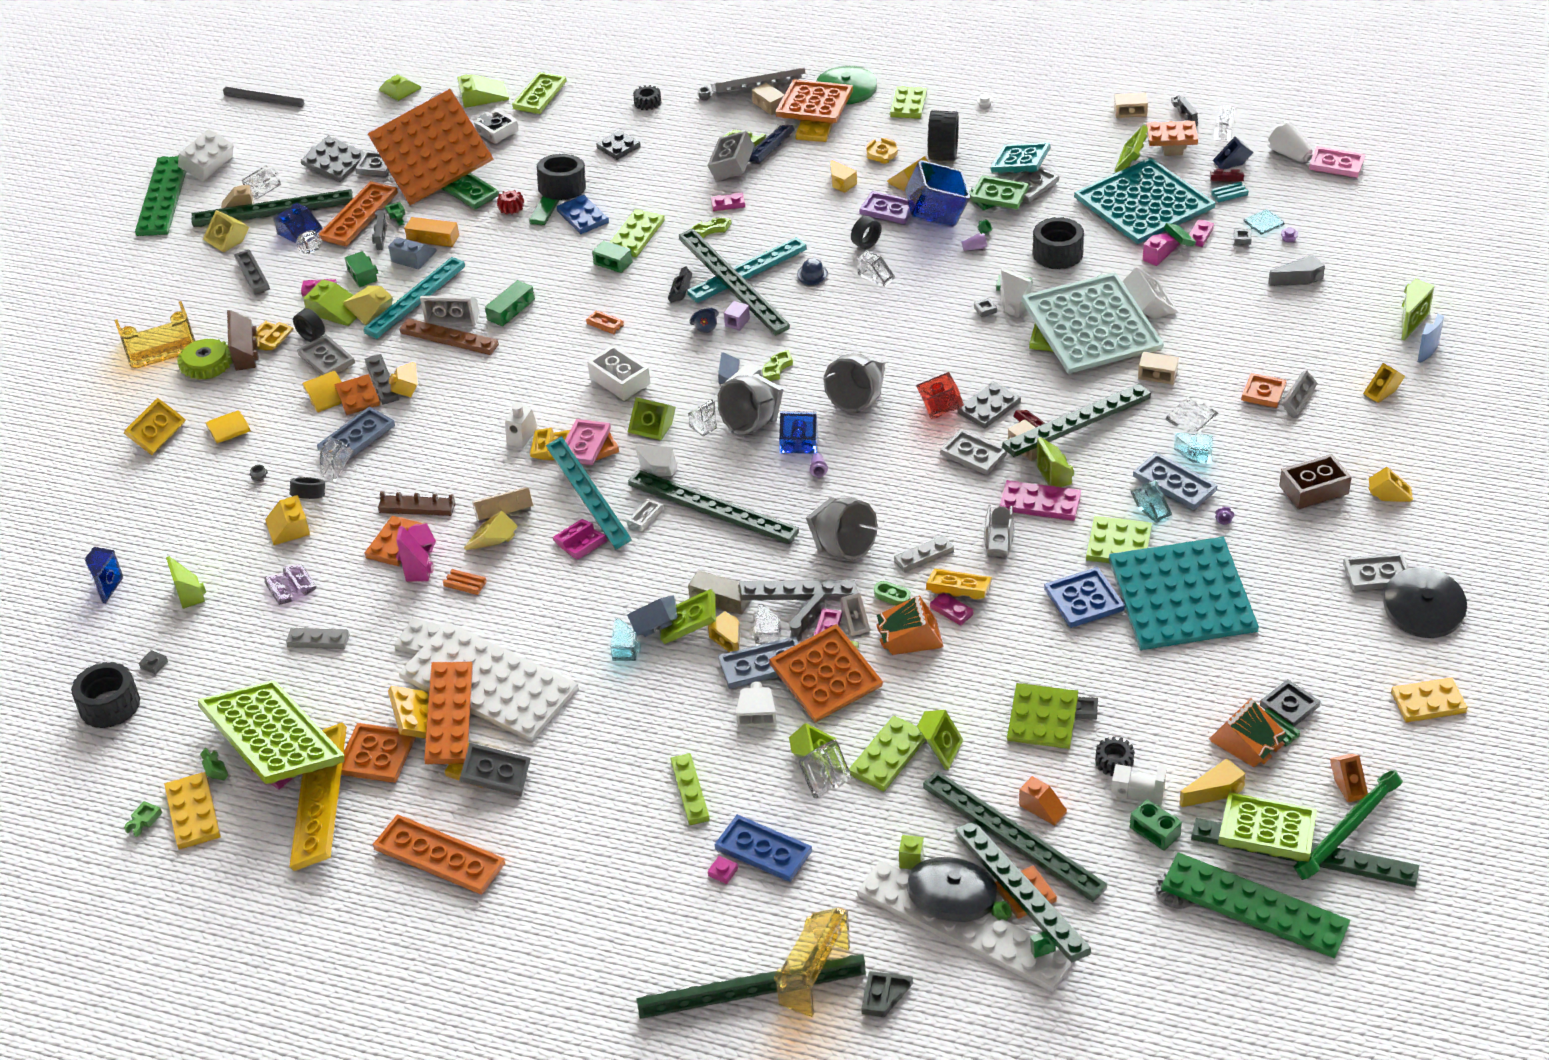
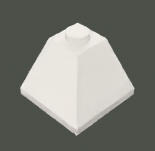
M1002 268L1000 298L1004 312L1020 318L1027 312L1026 307L1021 301L1022 295L1031 293L1032 280Z
M635 446L640 467L651 474L660 477L672 476L677 470L672 447Z

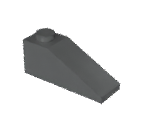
M1314 255L1304 257L1270 270L1268 285L1312 284L1324 279L1325 265Z

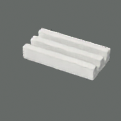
M647 499L627 520V526L631 527L633 525L634 529L637 530L639 528L641 532H644L664 510V505Z

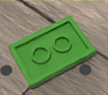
M982 175L971 194V201L1018 209L1029 189L1028 183Z

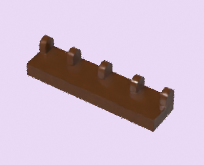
M380 491L378 511L379 513L452 516L456 503L454 494H449V498L438 497L437 493H433L432 497H420V494L416 492L414 496H402L401 492H396V496L386 495L385 491Z

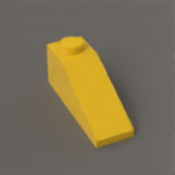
M1226 758L1180 791L1179 805L1187 807L1227 799L1229 792L1238 794L1245 787L1246 773Z

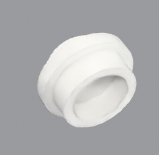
M982 94L977 98V103L981 108H988L993 102L992 97L987 94Z

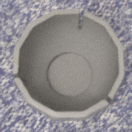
M856 352L844 354L832 361L823 376L824 390L832 404L848 412L862 411L872 405L878 396L881 395L886 361Z
M758 374L752 376L738 375L722 384L717 395L718 411L723 423L735 433L751 434L767 425L769 421H777L784 388Z
M830 497L806 517L817 550L823 551L826 549L829 554L835 557L856 560L865 556L875 542L878 530L860 526L878 527L875 511L869 503L852 497L837 500L834 497Z

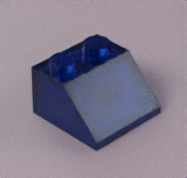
M299 203L293 204L273 218L277 234L298 245L323 229L309 208Z
M780 411V453H817L819 440L817 412Z
M93 547L84 560L93 585L102 603L106 604L124 577L114 550Z

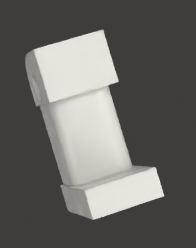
M1158 764L1156 777L1131 773L1132 767L1115 765L1111 788L1115 796L1139 801L1148 799L1154 804L1162 805L1167 765Z

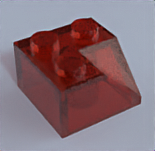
M950 372L916 385L930 419L938 418L949 411H955L964 406L959 389Z

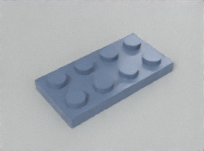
M369 406L318 443L317 448L325 455L344 464L393 428L395 422L393 419Z
M1157 452L1133 471L1134 478L1192 510H1195L1212 496L1218 487L1217 484Z
M796 636L718 655L728 688L731 689L779 677L769 664V659L799 644Z

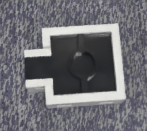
M499 109L493 111L492 114L484 113L475 118L476 121L474 122V127L478 134L494 144L519 131L517 120Z

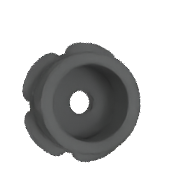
M701 87L698 89L697 96L701 100H708L712 96V92L709 87Z
M261 464L254 465L250 469L252 480L262 481L265 479L266 474H268L267 469Z

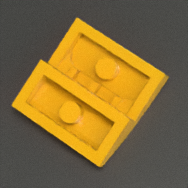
M265 320L257 328L258 336H255L258 341V348L256 349L274 350L294 330L293 327L280 321L275 325Z
M336 371L302 383L317 413L341 404L335 384L342 381Z
M239 410L205 422L207 429L211 432L213 440L217 444L251 431Z
M552 427L535 430L530 456L536 459L554 460L546 445L561 436L565 440L570 430L554 432Z

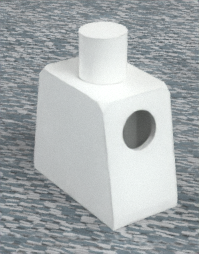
M516 402L512 404V411L505 420L506 444L523 449L537 429V423L533 409Z
M753 682L750 684V688H743L741 690L736 709L737 727L777 726L776 709L770 688H762L760 682Z

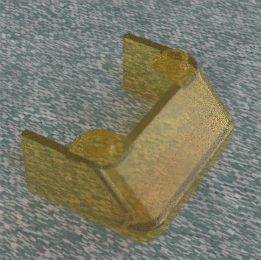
M178 301L181 311L171 315V323L137 332L136 328L131 326L121 328L118 319L114 320L131 368L137 369L178 357V354H182L181 350H184L186 346L195 341L182 301Z
M837 907L814 912L811 916H807L802 933L782 968H778L775 974L779 1006L813 1017L812 986L834 946L848 951L850 949L848 910Z

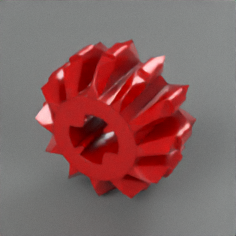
M508 190L498 195L497 207L501 213L513 215V213H519V211L523 210L525 202L521 192Z

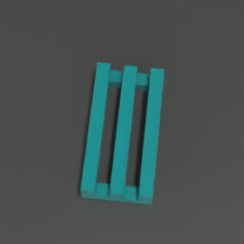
M1242 182L1211 189V195L1218 203L1247 196L1249 190L1246 189Z

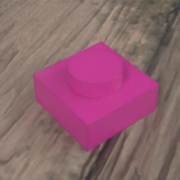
M718 856L708 869V876L728 884L738 870V863Z

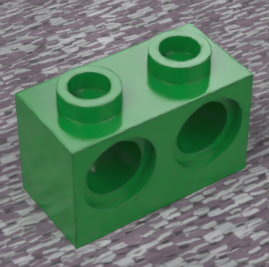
M1148 799L1130 814L1129 828L1163 851L1181 836L1182 822L1176 816L1169 814L1158 804H1154Z

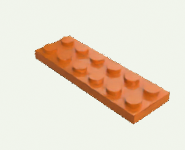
M370 181L318 234L319 240L347 247L375 218V212L382 210L398 194V189Z
M431 662L425 764H464L469 743L473 662Z
M399 814L393 818L372 844L374 850L480 895L484 893L506 864L505 858Z

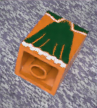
M920 595L877 615L878 624L876 626L882 635V638H880L881 645L884 649H888L892 655L944 647L937 619Z
M1250 698L1209 740L1250 766L1255 767L1260 762L1264 765L1272 757L1270 752L1272 750L1277 752L1285 744L1282 740L1288 734Z

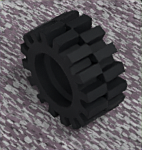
M643 85L644 87L640 86L639 89H635L633 98L637 109L641 108V110L646 109V111H649L648 109L654 110V107L658 108L661 105V91L658 87H652L651 85L646 87V85Z
M1112 736V740L1109 737L1105 738V742L1101 740L1096 746L1095 764L1098 766V770H1103L1105 775L1109 772L1110 776L1113 777L1116 764L1132 767L1135 755L1133 745H1129L1128 740L1123 742L1121 737H1119V740H1116V736ZM1117 754L1122 756V758L1112 759L1108 755Z

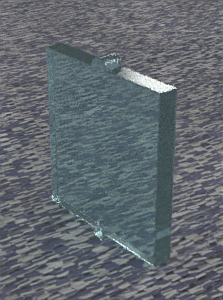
M1268 209L1244 218V222L1261 235L1285 224L1284 221Z

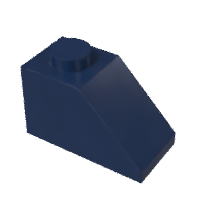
M1234 136L1213 159V162L1220 169L1225 170L1243 165L1254 152L1243 141Z

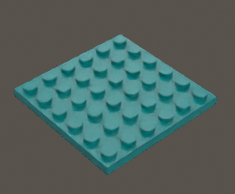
M1151 157L1074 192L1075 199L1136 244L1148 240L1153 235L1165 232L1164 226L1166 223L1180 225L1214 209L1216 203Z
M1224 536L1109 554V562L1140 651L1258 632L1259 625Z

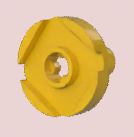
M881 138V141L871 140L866 145L867 159L887 164L897 156L898 146H896L894 140L888 138Z

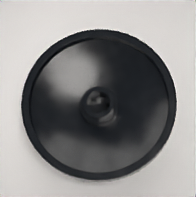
M1415 567L1403 570L1391 578L1384 592L1383 604L1390 620L1401 630L1417 637L1439 638L1454 632L1462 624L1467 612V598L1461 586L1449 575L1432 568Z
M936 857L918 863L910 871L907 892L911 901L925 913L947 921L964 922L979 919L992 910L996 902L997 886L992 876L986 870L972 862L953 857Z

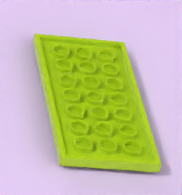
M275 680L198 699V707L265 784L275 783L282 779L293 778L300 774L315 772L318 769L333 767L336 764L345 762L344 754Z

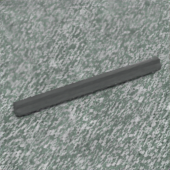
M225 87L223 89V94L226 96L301 108L305 105L302 98L233 87Z

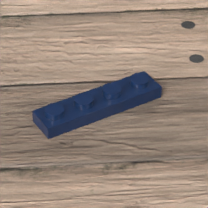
M780 125L753 149L748 162H762L768 154L773 152L772 150L781 145L782 141L790 137V134L795 131L794 126Z

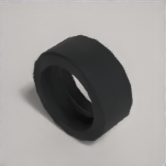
M870 216L859 218L851 231L852 243L864 250L873 247L881 235L882 226L880 222ZM868 227H869L868 233H867L866 236L863 238V235H864L865 231H866V230L868 229Z
M304 308L293 317L296 331L306 341L312 342L325 334L324 323L313 310Z
M313 477L290 479L289 495L292 497L298 495L302 499L322 498L325 496V481Z

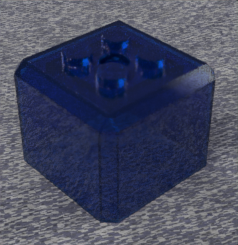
M923 160L918 161L905 188L910 212L914 219L947 227L957 225L971 197L963 172L959 169Z

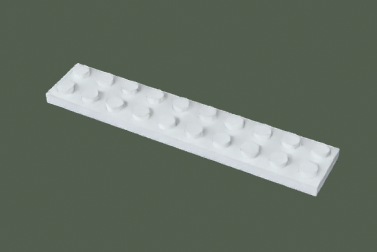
M882 860L879 861L857 889V896L1054 993L1074 964L1057 947L1055 952L1034 958L1030 946V936L1034 934L1003 919L997 920L991 913L979 919L964 922L947 921L925 913L911 901L908 895L907 882L909 874Z

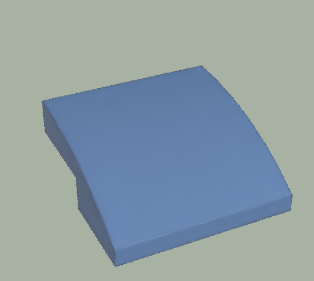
M1437 314L1434 324L1426 323L1422 333L1417 362L1425 361L1438 348L1444 315Z

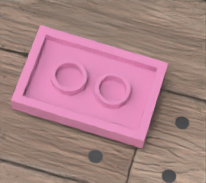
M1316 146L1309 164V170L1358 178L1365 160V154Z
M575 420L565 442L581 464H594L611 430V425L605 422Z

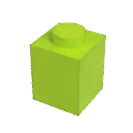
M902 835L899 847V868L912 870L918 863L923 861L924 837Z

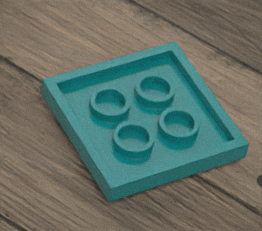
M1050 142L1003 145L990 167L991 173H1019L1022 171L1032 173L1038 171L1051 149Z

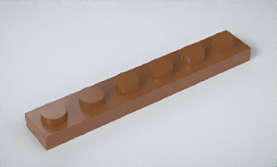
M409 318L399 328L400 334L491 355L499 345L497 339Z

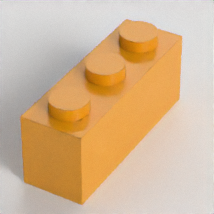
M411 217L404 228L407 240L423 244L453 247L460 236L457 222Z

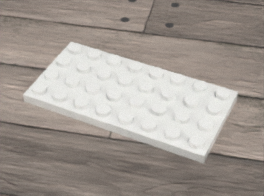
M446 622L399 672L400 679L429 692L431 662H473L470 713L531 743L579 689L577 682L450 622Z

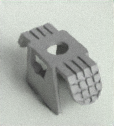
M988 505L984 526L985 548L988 549L987 556H1003L1007 558L1008 550H1011L1015 535L1013 507L1010 506L1009 511L1006 507L999 506L993 510L991 516V505ZM995 537H1003L1005 541L1003 543H996L993 539Z

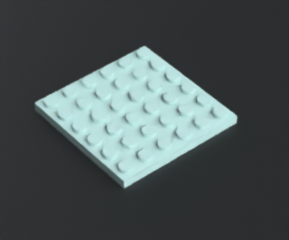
M1116 272L1022 295V303L1068 374L1142 355L1143 352L1150 353L1161 350L1164 347L1163 341Z

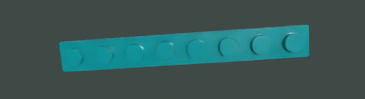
M795 237L733 268L746 280L807 250V246L803 241ZM715 276L688 289L687 294L696 303H699L728 288Z
M450 257L363 328L364 334L378 339L421 304L420 296L432 295L465 268V262L455 257Z
M561 436L547 444L548 451L614 549L616 550L632 541L630 535L563 437Z

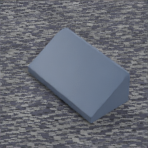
M721 352L718 370L719 384L725 383L737 373L740 364L739 359L724 352Z

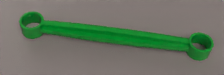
M1390 770L1377 779L1378 785L1349 811L1346 817L1322 840L1310 854L1309 862L1298 861L1293 868L1301 880L1314 876L1320 870L1319 864L1364 821L1388 792L1395 790L1403 783L1396 770Z

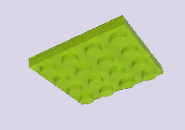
M1229 792L1218 844L1229 848L1236 847L1247 849L1250 852H1262L1275 857L1282 856L1296 861L1309 862L1317 809Z

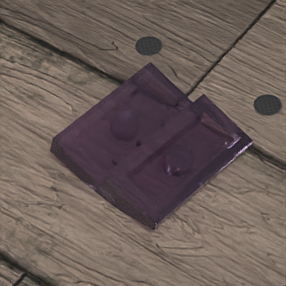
M302 564L283 567V573L265 576L264 579L265 585L279 605L302 598L317 587Z

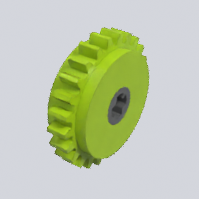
M214 338L192 342L184 350H181L182 354H178L179 358H177V364L181 373L185 374V377L190 376V379L195 378L197 380L219 376L227 368H230L229 364L233 363L228 344L225 341L221 342L220 339L216 340Z

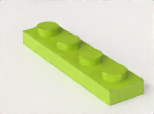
M691 753L670 757L689 826L710 821Z

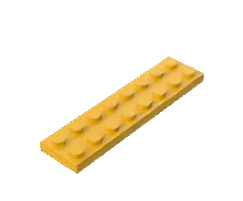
M341 722L323 729L324 734L344 754L347 726ZM342 763L336 764L333 767L321 768L315 772L302 774L289 865L293 871L331 858Z

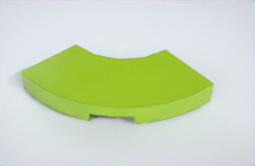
M712 218V221L704 223L701 221L691 228L704 239L712 233H725L732 224V220L729 218Z
M789 350L781 351L770 357V360L762 368L763 378L769 381L780 379L781 372L793 365V359Z

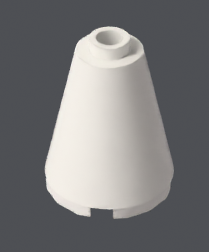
M1289 121L1282 122L1284 123L1282 127L1278 125L1268 139L1270 144H1267V146L1298 162H1309L1312 159L1313 150L1294 125Z

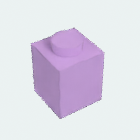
M733 301L724 312L725 327L739 331L750 319L749 305Z

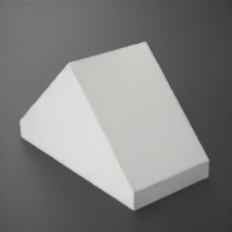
M861 593L842 597V619L850 635L855 636L870 632Z

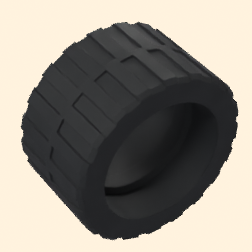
M932 110L930 111L928 123V158L955 160L959 136L958 112Z
M552 154L544 157L537 163L538 191L542 196L554 200H569L584 193L586 189L585 163L579 157L570 154Z
M1052 217L1040 221L1033 229L1032 255L1038 264L1050 269H1066L1075 266L1082 260L1084 229L1075 220L1064 217Z
M102 662L88 667L74 679L71 686V694L81 719L87 725L95 728L114 727L124 723V721L130 719L136 713L140 705V695L132 673L120 663ZM109 691H116L114 694L102 699H95L103 693Z

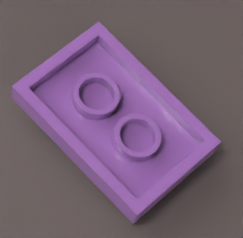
M871 191L859 208V214L906 224L918 205L917 200Z

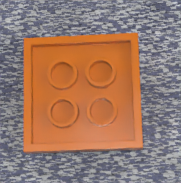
M357 723L344 749L345 762L342 763L341 775L396 783L416 737L401 735L398 728Z

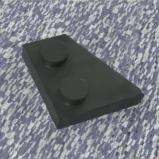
M869 971L861 1008L862 1014L885 1017L913 985V976Z

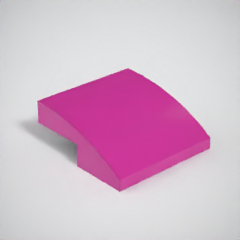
M584 519L577 521L552 537L561 549L577 560L607 542L606 535L596 531L593 523Z

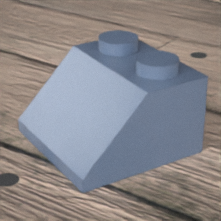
M396 237L388 246L391 262L418 270L437 251L434 247Z
M674 595L660 598L627 614L636 636L644 635V637L654 634V629L658 627L664 629L672 625L671 621L677 619Z

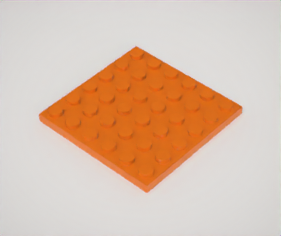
M451 88L367 133L409 205L420 201L494 160Z

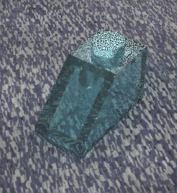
M1175 433L1174 450L1192 463L1211 464L1213 435Z
M1157 480L1144 483L1130 491L1138 509L1155 523L1172 515Z
M615 618L610 645L612 661H636L637 653H641V641L637 640V633L620 618Z

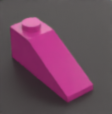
M1169 233L1153 235L1143 244L1142 261L1158 266L1180 243Z
M399 526L396 541L406 582L429 581L430 573L434 571L433 562H430L429 554L403 526Z

